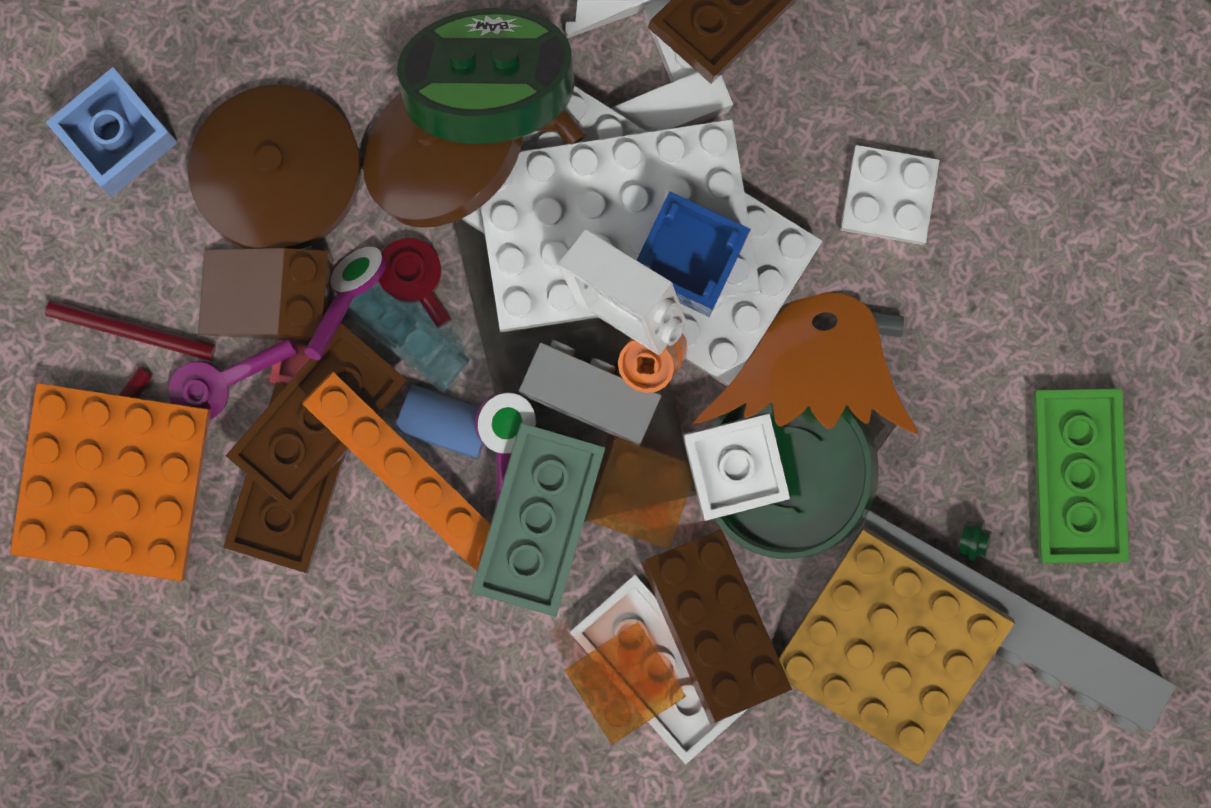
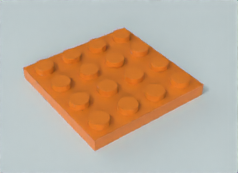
M36 383L10 555L184 581L211 409Z

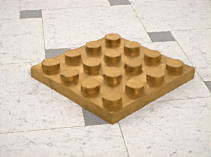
M863 526L778 658L791 686L919 765L1014 626L1015 620Z

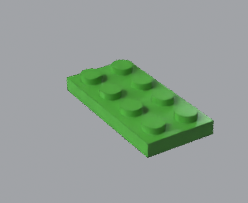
M1122 389L1033 391L1038 564L1129 562Z

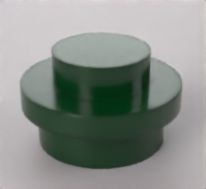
M978 519L976 523L966 521L964 525L959 555L967 556L970 562L976 563L978 555H987L992 531L985 530V520Z

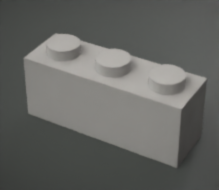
M552 340L550 346L540 343L519 389L520 395L639 447L661 395L655 392L644 393L634 390L625 383L623 378L614 375L616 370L614 366L592 358L590 364L574 357L576 350L554 340Z

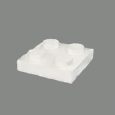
M855 145L840 230L924 245L927 239L940 160Z
M769 413L682 434L702 517L705 521L790 499Z

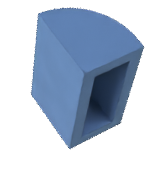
M417 385L411 387L394 428L397 433L479 460L484 447L475 429V418L480 406Z

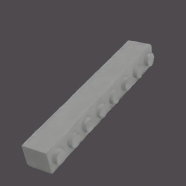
M871 511L868 512L860 526L851 534L839 558H843L862 527L865 526L1014 618L1015 624L996 654L998 658L1018 669L1022 663L1027 664L1037 670L1035 679L1057 691L1060 685L1067 687L1075 692L1072 700L1093 712H1096L1099 706L1114 714L1111 719L1113 724L1132 734H1135L1137 728L1152 732L1176 685Z

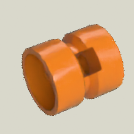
M682 333L678 341L671 346L667 345L660 356L631 338L620 352L618 359L619 373L625 383L634 390L644 393L657 392L665 388L686 359L688 351L686 337Z

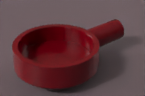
M402 238L389 244L382 252L387 263L383 275L378 280L383 290L391 298L402 303L420 302L437 329L452 320L434 293L442 277L441 262L435 250L426 242L416 238Z

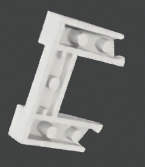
M577 0L575 22H566V37L570 38L639 12H643L649 25L650 20L671 0ZM651 31L671 83L611 108L647 132L703 123L728 113L733 103L721 75L710 84Z

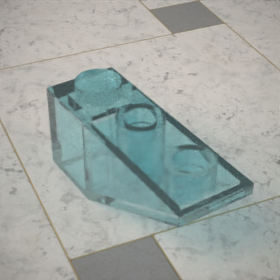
M376 284L364 293L355 296L345 314L442 393L445 392L470 361L449 339Z

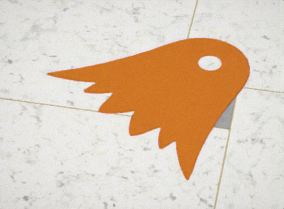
M825 292L798 299L786 306L772 321L759 345L733 381L693 422V424L716 418L745 403L744 417L748 418L760 412L772 402L774 418L778 426L788 424L810 406L817 420L826 428L831 429L838 422L845 407L849 406L853 414L864 423L870 422L871 410L874 409L897 426L914 434H919L892 382L882 350L879 329L872 312L856 298L833 292ZM820 313H832L837 317L838 323L830 330L821 331L814 328L812 320Z

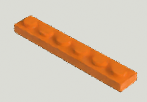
M332 371L301 403L477 571L490 523Z

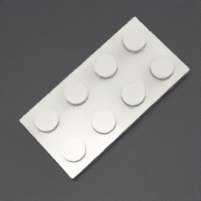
M636 575L630 578L570 631L571 635L685 765L746 711L744 710L710 725L655 596Z

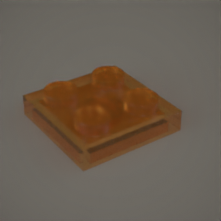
M615 438L586 521L669 550L693 483L690 464Z
M636 622L564 669L611 745L686 697L639 622Z

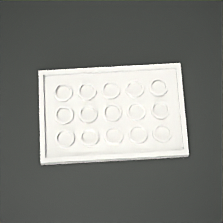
M725 120L580 142L572 145L567 144L521 151L505 183L489 201L481 206L500 332L598 318V316L575 302L558 263L585 229L637 260L669 191L750 228L733 121ZM751 230L718 299L760 292Z

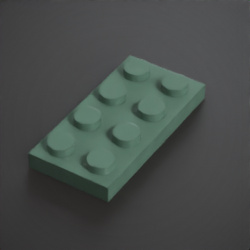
M523 423L519 424L471 593L557 617L605 447Z

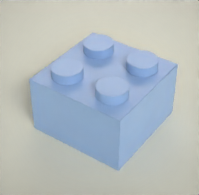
M114 67L46 121L47 125L95 182L111 197L178 143Z

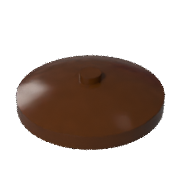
M268 85L252 88L231 97L209 115L200 127L191 147L188 177L191 193L199 211L209 225L224 239L244 249H302L326 237L344 220L356 199L362 168L359 147L354 134L345 118L332 104L319 95L302 88L287 85Z
M400 92L383 110L367 140L363 159L366 187L373 200L388 215L403 224L421 228L450 224L479 209L501 188L516 164L523 136L509 141L490 144H464L435 137L419 128L408 117Z

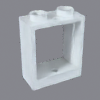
M585 229L558 263L575 302L660 356L667 345L671 346L678 341L684 331L686 322L672 282Z

